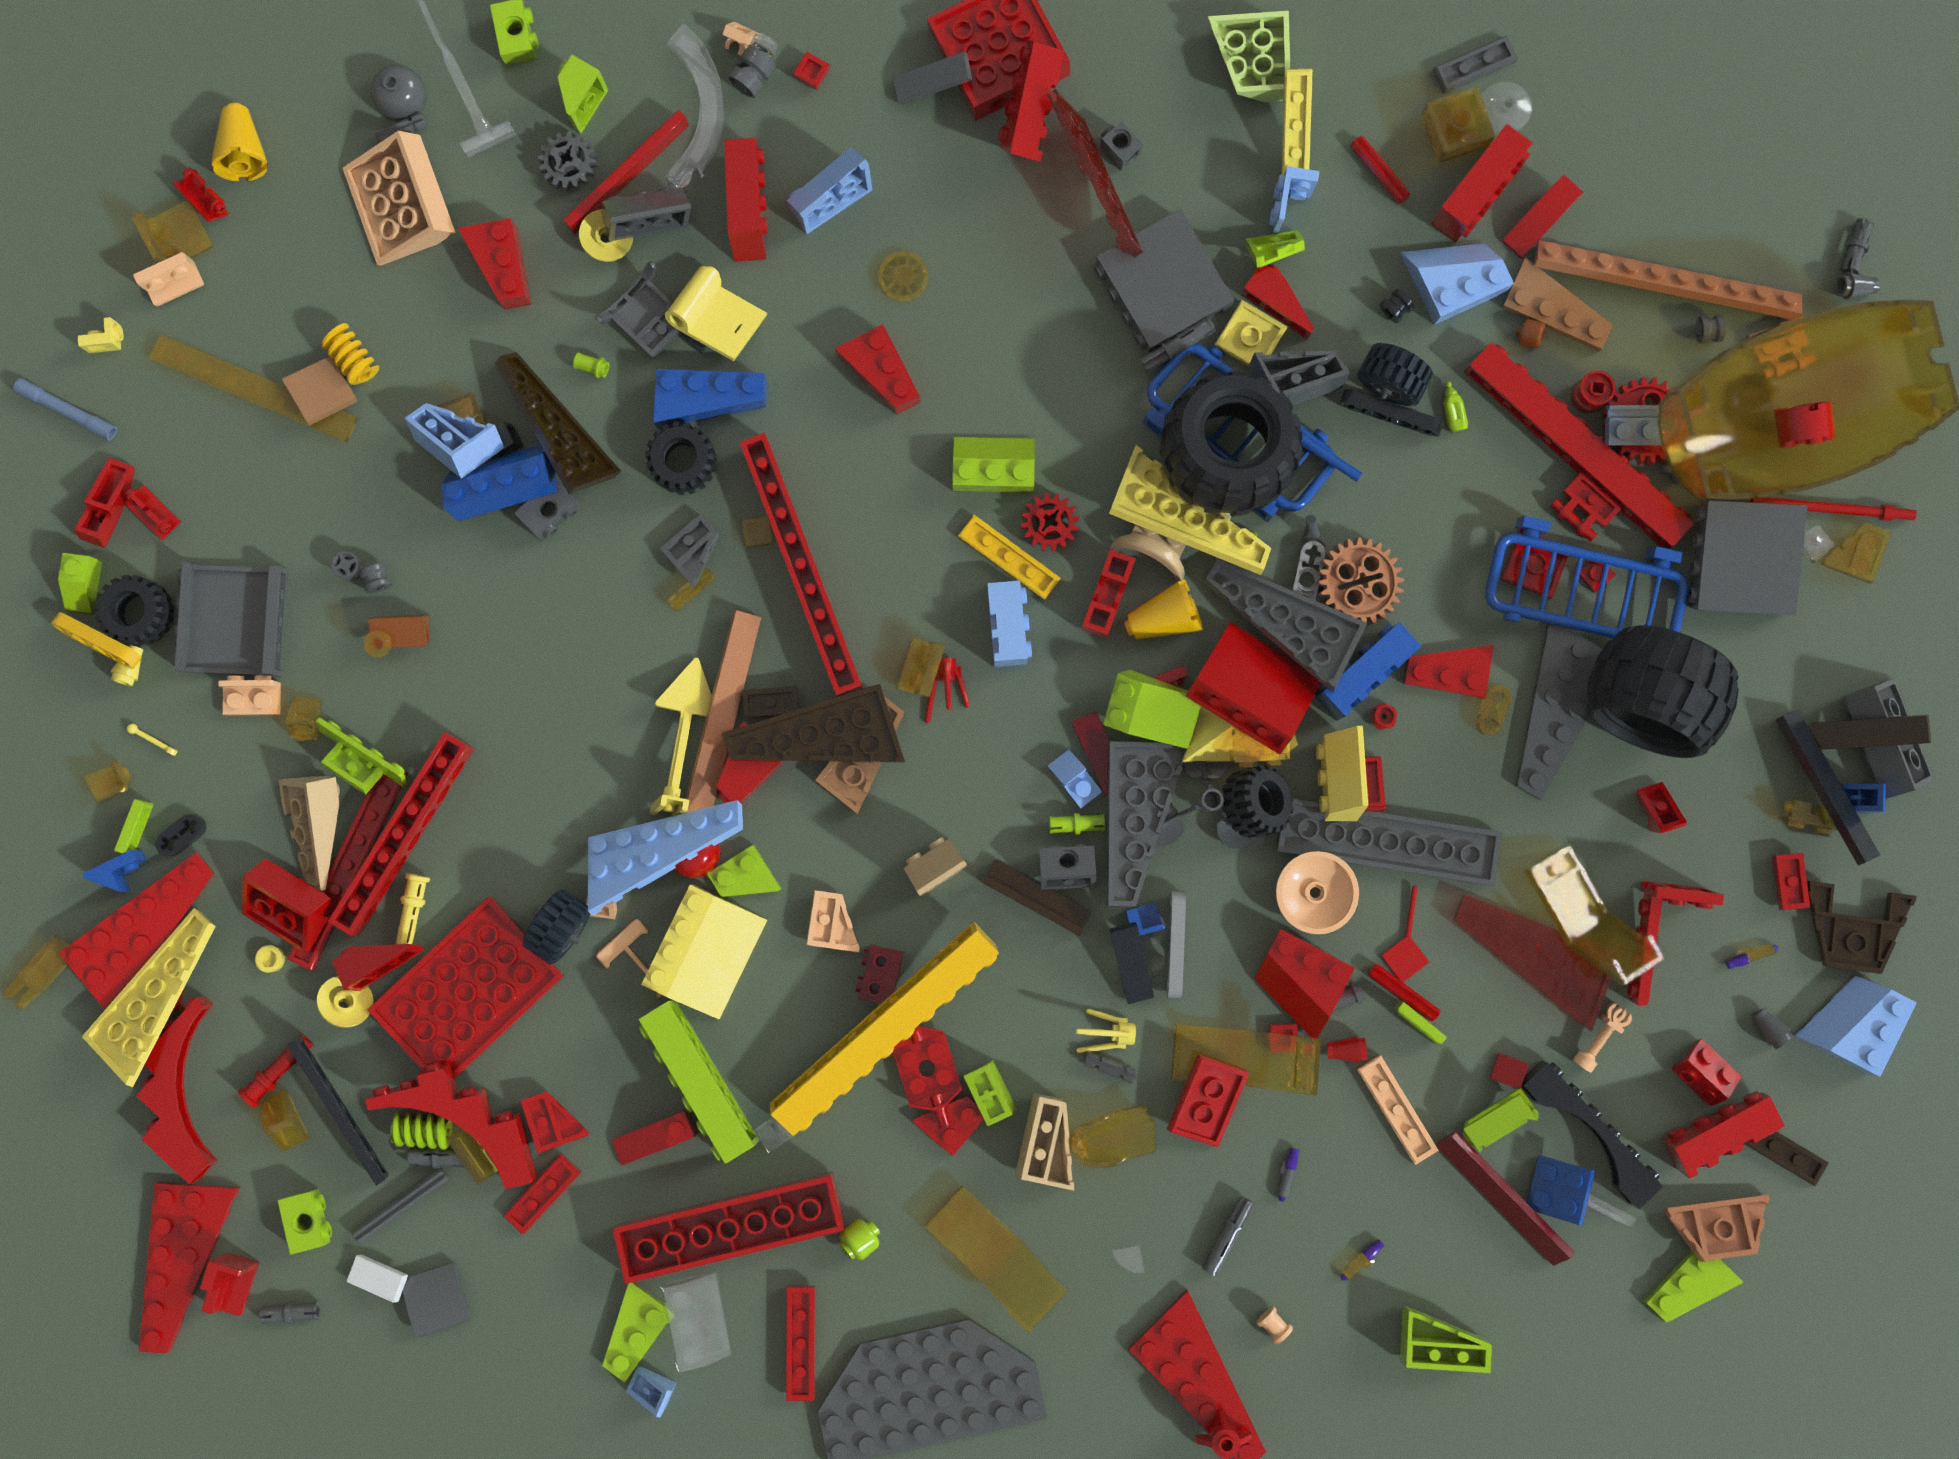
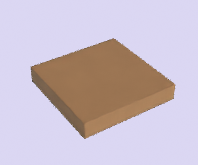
M326 357L282 379L308 426L358 402L341 371L330 357Z

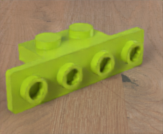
M320 717L317 718L315 723L320 733L337 743L321 761L324 768L365 795L383 775L403 788L406 787L408 784L405 777L406 772L400 765L395 762L388 763L384 760L383 755L374 748L368 750L362 746L363 743L352 734L347 736L341 732V728L333 721L328 720L326 722Z

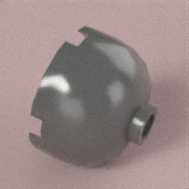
M389 65L382 68L374 76L371 83L373 102L379 112L388 119L400 121L408 117L412 119V115L420 113L424 108L427 100L425 85L422 79L409 67Z

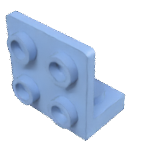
M1287 166L1284 175H1279L1273 193V199L1277 201L1274 203L1269 219V225L1273 226L1272 234L1279 233L1284 222L1288 195L1294 200L1310 199L1318 183L1319 171Z

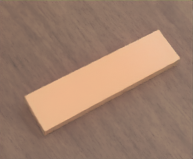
M1377 1055L1356 1068L1413 1164L1416 1165L1439 1151L1382 1056Z

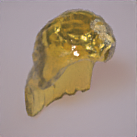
M1145 1105L1118 1109L1097 1119L1085 1122L1075 1129L1071 1138L1074 1157L1080 1164L1086 1167L1109 1168L1115 1167L1131 1158L1155 1153L1157 1147V1140L1154 1138L1157 1135L1155 1122L1151 1120L1150 1114L1146 1113L1148 1109Z

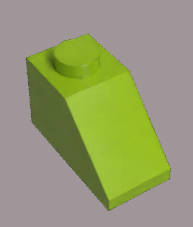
M62 553L58 582L66 611L94 614L102 561L90 556Z

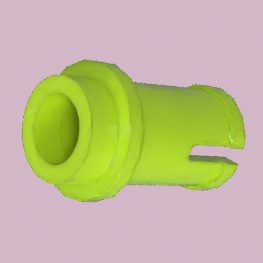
M577 352L573 361L574 369L594 374L598 379L600 377L605 378L610 367L609 362L605 358L600 357L597 359Z

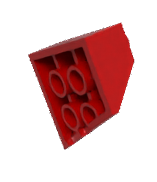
M1280 929L1254 979L1316 1042L1355 968Z

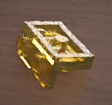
M912 638L897 683V689L919 697H929L945 645L936 641L926 642Z

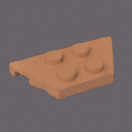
M1768 1194L1671 1207L1663 1210L1699 1261L1705 1262L1758 1254L1761 1242L1760 1233L1763 1231L1765 1223L1763 1215L1766 1204H1769L1770 1197Z

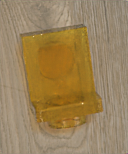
M293 696L285 721L291 738L300 741L318 739L319 734L315 721L319 717L322 707L320 698Z
M118 760L112 761L109 767L84 776V781L96 803L127 791L129 787L128 781L131 780L127 767L125 765L120 766Z

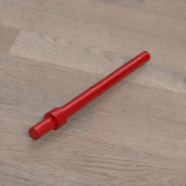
M1752 496L1750 499L1752 503L1807 505L1808 512L1879 517L1882 521H1893L1894 519L1915 520L1917 515L1916 510L1896 508L1895 505L1886 504L1877 507Z

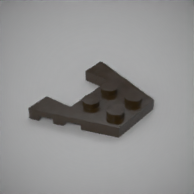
M1807 881L1810 908L1822 965L1882 974L1895 947V939L1901 927H1904L1908 919L1906 917L1911 906H1914L1917 896L1888 892L1885 920L1832 913L1835 884Z

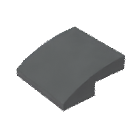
M455 1263L407 1278L402 1291L415 1337L418 1338L471 1321L466 1294L462 1292L458 1267Z

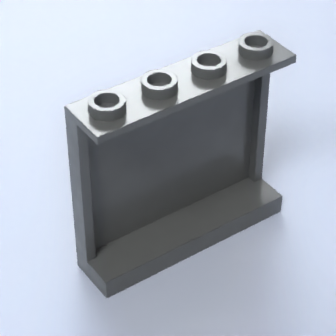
M1181 209L1096 256L1094 270L1101 281H1106L1109 286L1107 292L1114 304L1119 303L1123 310L1121 316L1128 327L1130 325L1136 332L1134 335L1136 343L1140 349L1145 348L1148 354L1153 351V348L1160 345L1161 342L1164 343L1207 316L1210 317L1220 310L1222 313L1232 308L1234 303L1232 295Z
M1700 499V505L1695 510V520L1698 522L1697 533H1694L1692 539L1695 557L1690 563V575L1693 576L1692 587H1689L1687 598L1690 608L1706 611L1796 615L1808 506Z
M182 562V569L178 572L180 596L176 599V609L179 612L178 623L174 626V636L177 641L176 650L172 653V663L175 666V670L183 673L281 677L288 569L273 565L265 568L192 565L188 562Z

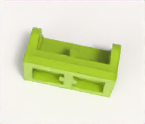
M994 1060L971 1070L963 1076L987 1126L1013 1115L1017 1110Z

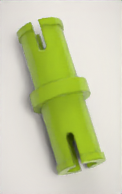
M1073 813V816H1049L1050 834L1074 832V835H1080V832L1105 831V826H1103L1105 825L1104 814L1080 815L1079 813Z

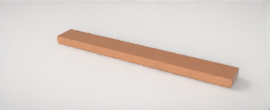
M733 610L686 795L689 805L688 811L685 813L714 806L718 791L716 786L728 751L722 733L734 728L761 617Z

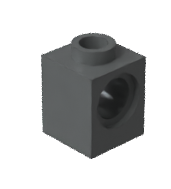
M1122 121L1116 126L1110 125L1101 135L1103 138L1101 139L1100 148L1121 171L1142 152L1143 144ZM1122 140L1126 143V146L1124 148H1117L1113 142Z

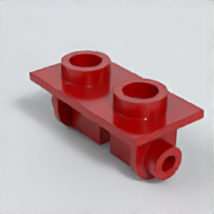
M186 168L182 172L184 178L173 182L178 191L207 222L229 215L225 210L226 206L224 205L225 201L223 198H220L211 187L205 188L206 182L196 169Z
M144 484L138 490L130 488L125 493L127 501L124 504L160 540L163 541L181 523Z

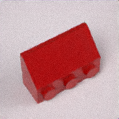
M264 859L243 876L242 914L305 954L308 953L330 917L331 898L324 892L318 891L307 884L303 879L287 872L280 865Z

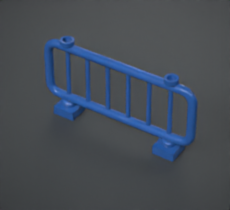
M1196 343L1174 356L1173 361L1168 360L1147 387L1148 400L1156 410L1151 408L1145 415L1142 423L1158 436H1161L1166 415L1171 410L1174 401L1184 390L1195 383L1209 365L1223 376L1227 375L1229 371H1234L1221 361V358L1224 356L1221 350L1213 345L1207 350L1204 346ZM1194 353L1205 362L1170 405L1166 404L1158 397L1157 391L1187 354ZM1229 416L1211 439L1207 435H1205V439L1210 449L1217 456L1231 462H1239L1237 457L1258 433V430L1254 428L1234 454L1230 455L1215 443L1235 419V417ZM1300 423L1303 434L1335 454L1331 447L1326 444L1329 437L1323 431L1316 429L1312 433ZM1306 449L1302 454L1299 466L1311 453L1309 450ZM1326 462L1325 466L1297 500L1289 501L1280 494L1275 501L1262 509L1254 508L1252 511L1266 522H1269L1278 511V507L1290 512L1301 510L1309 503L1335 468Z
M1529 516L1517 518L1515 529L1523 530V534L1508 533L1503 535L1496 543L1485 588V598L1487 604L1493 610L1505 613L1504 620L1520 622L1522 617L1614 638L1617 632L1623 629L1635 572L1656 576L1645 625L1651 626L1661 578L1675 581L1678 586L1669 629L1680 632L1689 593V583L1681 572L1671 569L1670 565L1681 563L1683 552L1657 546L1647 548L1645 559L1654 561L1653 564L1563 544L1539 538V534L1549 533L1551 522ZM1511 543L1524 545L1525 550L1513 603L1510 604L1497 599L1496 589L1506 547ZM1531 547L1552 552L1539 610L1518 606ZM1557 553L1578 558L1565 616L1544 612ZM1583 559L1604 564L1591 622L1570 618ZM1609 565L1630 570L1617 628L1596 624Z

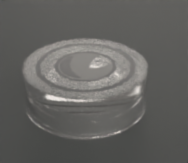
M761 33L754 34L750 42L751 46H754L770 57H773L778 49V44L772 38Z

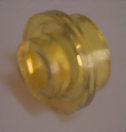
M382 630L371 631L364 639L365 651L372 657H383L390 652L392 640ZM376 639L382 641V648L379 649L375 646L374 642Z

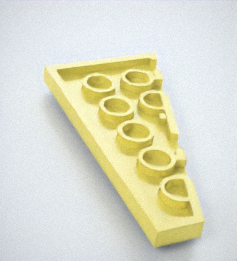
M1135 445L1109 514L1261 575L1268 560L1271 547L1246 528L1241 529L1229 520L1231 517L1226 513H1220L1216 516L1205 513L1204 508L1195 503L1192 505L1187 503L1179 496L1177 486L1170 484L1164 469H1162L1163 465L1156 459L1154 461L1149 459L1142 453L1143 450Z

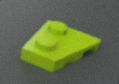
M1299 230L1246 238V249L1257 268L1305 250L1304 239Z
M755 845L750 846L707 873L721 897L777 892L782 889Z

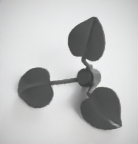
M1193 761L1183 763L1184 770L1189 777H1202V783L1206 790L1198 796V804L1177 814L1174 806L1170 804L1156 845H1167L1177 841L1184 832V826L1178 818L1198 809L1205 812L1218 810L1222 819L1216 825V833L1219 840L1225 846L1241 849L1264 843V836L1255 838L1242 837L1239 835V831L1235 832L1232 829V824H1228L1225 819L1227 817L1226 813H1223L1222 810L1224 801L1222 793L1217 789H1213V786L1207 781V778L1217 779L1226 772L1229 762Z

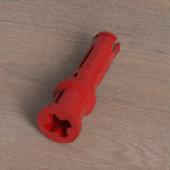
M301 1033L298 1036L303 1038L309 1049L314 1046L312 1042L309 1043L310 1039ZM287 1047L265 1070L257 1071L255 1078L245 1088L238 1090L239 1096L248 1105L256 1108L259 1105L258 1101L269 1090L273 1091L276 1088V1082L297 1062L290 1049Z

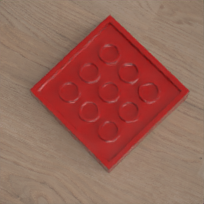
M964 0L927 18L928 29L944 58L961 52L968 54L972 80L959 84L958 87L975 121L1002 109L1009 99L1012 100L1014 93L1012 88L1013 77L1020 70L1022 63L1019 61L1022 46L1027 44L1028 40L1064 50L1037 0ZM1065 51L1058 81L1070 76V60Z

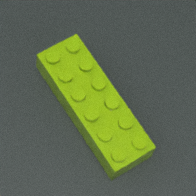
M667 1001L639 1019L642 1024L639 1026L640 1032L646 1040L651 1039L656 1048L653 1050L656 1059L661 1065L663 1063L666 1064L670 1071L667 1076L674 1088L679 1087L684 1094L682 1098L683 1104L689 1112L694 1111L699 1120L696 1122V1125L704 1137L706 1135L709 1136L713 1143L710 1147L717 1160L722 1159L726 1164L754 1147L760 1141L677 1001Z

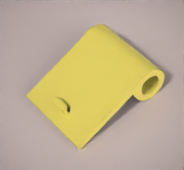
M701 266L698 268L665 313V318L671 326L732 361H735L767 316L765 311L722 288L719 272L711 266Z

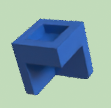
M1156 903L1125 910L1128 924L1136 922L1140 936L1165 929Z

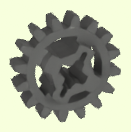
M567 131L566 137H562L560 132H557L556 140L548 137L547 140L550 145L548 147L541 146L540 148L544 155L538 156V160L542 163L539 169L542 174H545V180L548 183L553 181L552 184L556 189L562 184L565 191L569 190L570 185L579 190L578 183L580 182L588 185L586 177L595 176L591 167H598L597 161L593 159L597 155L594 149H590L592 146L590 141L585 140L583 142V137L579 133L573 138L571 131ZM581 150L585 155V162H582L580 159ZM551 160L556 164L554 167L555 172L551 168Z

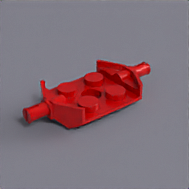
M919 1024L911 1037L905 1041L901 1040L894 1046L893 1055L907 1095L909 1107L933 1111L936 1114L939 1128L941 1129L945 1127L942 1117L946 1127L951 1125L946 1112V1106L962 1090V1086L944 1031L921 1027ZM930 1060L934 1063L935 1071L931 1076H923L920 1073L919 1066L922 1061Z

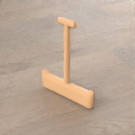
M638 919L633 920L597 952L596 958L607 969L610 967V962L625 950L641 970L647 974L648 968L628 946L642 934H648V929ZM659 993L656 994L657 998H661L663 996Z

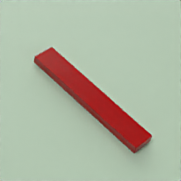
M677 110L564 218L563 221L574 235L579 232L580 225L587 215L596 210H601L602 201L616 196L689 126L686 116L680 110Z

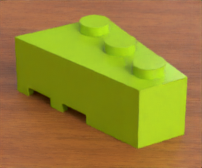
M1403 1305L1400 1361L1406 1368L1491 1373L1492 1344L1485 1338Z

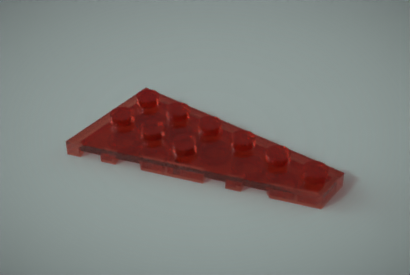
M1462 895L1453 921L1587 1030L1592 1031L1620 954L1470 896Z

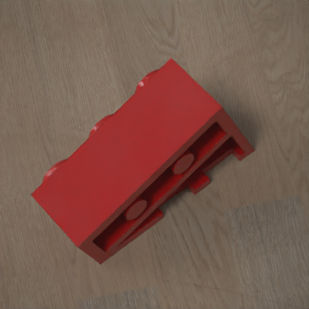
M507 218L458 228L496 298L504 309L532 305L518 228L513 220Z
M883 324L835 348L837 357L853 370L896 414L921 403L920 395Z

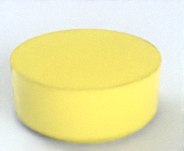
M275 945L263 946L255 955L256 966L259 970L266 973L280 970L285 963L283 950Z

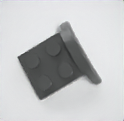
M650 261L631 287L610 307L596 314L595 319L601 324L613 321L641 349L654 359L681 331L671 326L665 318V313L672 305V302L651 283L656 272V265Z

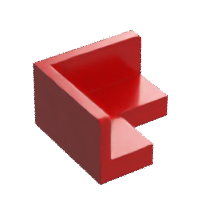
M225 1253L210 1260L200 1289L207 1291L201 1311L213 1314L220 1310L236 1316L242 1315L259 1262L232 1253Z

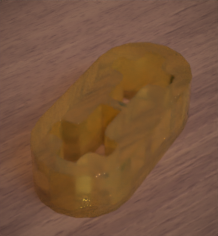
M1496 685L1486 691V697L1483 698L1476 719V727L1481 734L1490 736L1497 734L1502 729L1512 697L1507 687ZM1500 691V696L1504 698V701L1498 702L1495 709L1493 708L1495 699L1491 695ZM1492 712L1494 713L1492 722L1496 726L1487 730V725L1483 723V719H1488Z

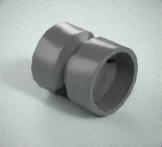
M749 45L740 57L741 64L736 63L726 77L740 92L750 98H755L763 87L762 80L769 79L776 69V65L762 51Z

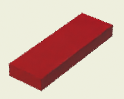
M560 1154L503 1216L524 1235L582 1172L568 1158Z

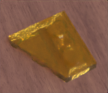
M1864 523L1821 562V566L1871 584L1876 578L1892 532L1869 523Z

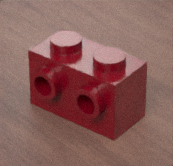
M871 944L870 950L864 949L861 965L866 966L864 977L858 976L855 992L860 993L859 999L881 1004L895 992L904 951Z

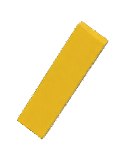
M976 515L972 516L958 535V538L1011 577L1020 581L1022 585L1044 601L1061 579Z

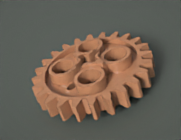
M1361 537L1356 538L1354 543L1350 539L1345 540L1344 547L1339 543L1334 546L1336 552L1330 550L1326 553L1330 560L1324 559L1320 561V564L1325 569L1316 572V574L1323 577V580L1316 582V585L1323 587V591L1317 595L1326 596L1327 599L1323 602L1324 605H1331L1333 609L1363 622L1367 620L1369 624L1376 623V617L1379 620L1385 619V612L1391 613L1394 611L1391 604L1400 602L1395 594H1400L1404 591L1397 587L1398 583L1404 581L1403 578L1397 577V573L1403 569L1401 567L1394 568L1393 565L1398 558L1389 559L1388 555L1391 550L1387 549L1382 552L1381 542L1372 547L1371 538L1365 540L1364 544ZM1365 559H1369L1372 562L1373 568L1371 572L1364 567ZM1340 566L1348 571L1347 579H1343L1340 576ZM1378 573L1382 575L1380 579L1344 590L1338 589L1339 585L1350 583L1357 579H1363ZM1374 584L1381 590L1379 598L1372 592ZM1349 592L1353 593L1356 597L1355 605H1351L1347 600Z

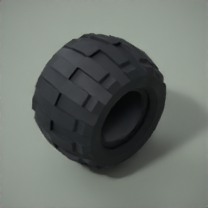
M1229 371L1224 376H1220L1218 373L1200 379L1196 386L1188 387L1174 401L1171 410L1166 415L1160 436V454L1164 460L1163 468L1172 486L1176 485L1179 489V496L1190 505L1195 503L1204 508L1205 513L1216 516L1220 513H1230L1232 517L1247 515L1251 513L1252 509H1262L1275 501L1281 492L1289 486L1299 467L1302 456V430L1299 417L1292 412L1293 404L1283 391L1278 393L1273 389L1271 381L1261 376L1258 379L1248 377L1246 372ZM1219 416L1242 419L1258 430L1264 438L1266 445L1259 455L1248 461L1231 462L1217 456L1206 442L1204 434L1206 420Z
M1648 625L1623 628L1617 632L1612 640L1608 641L1597 657L1588 681L1586 694L1588 703L1586 708L1592 719L1602 729L1631 745L1665 756L1694 758L1707 754L1710 747L1718 742L1729 726L1737 706L1739 688H1737L1738 671L1731 661L1717 649L1686 634Z

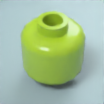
M855 1219L844 1231L840 1232L839 1237L841 1241L838 1245L850 1260L855 1258L862 1261L879 1247L880 1242L877 1235L880 1234V1231L871 1220L866 1223L862 1219Z

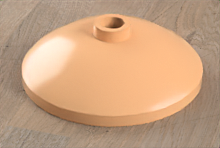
M1307 852L1292 859L1281 871L1276 885V900L1283 917L1292 926L1306 933L1326 934L1341 928L1353 916L1358 905L1359 887L1354 872L1342 859L1327 852ZM1313 887L1319 890V895L1316 898L1310 895V890Z

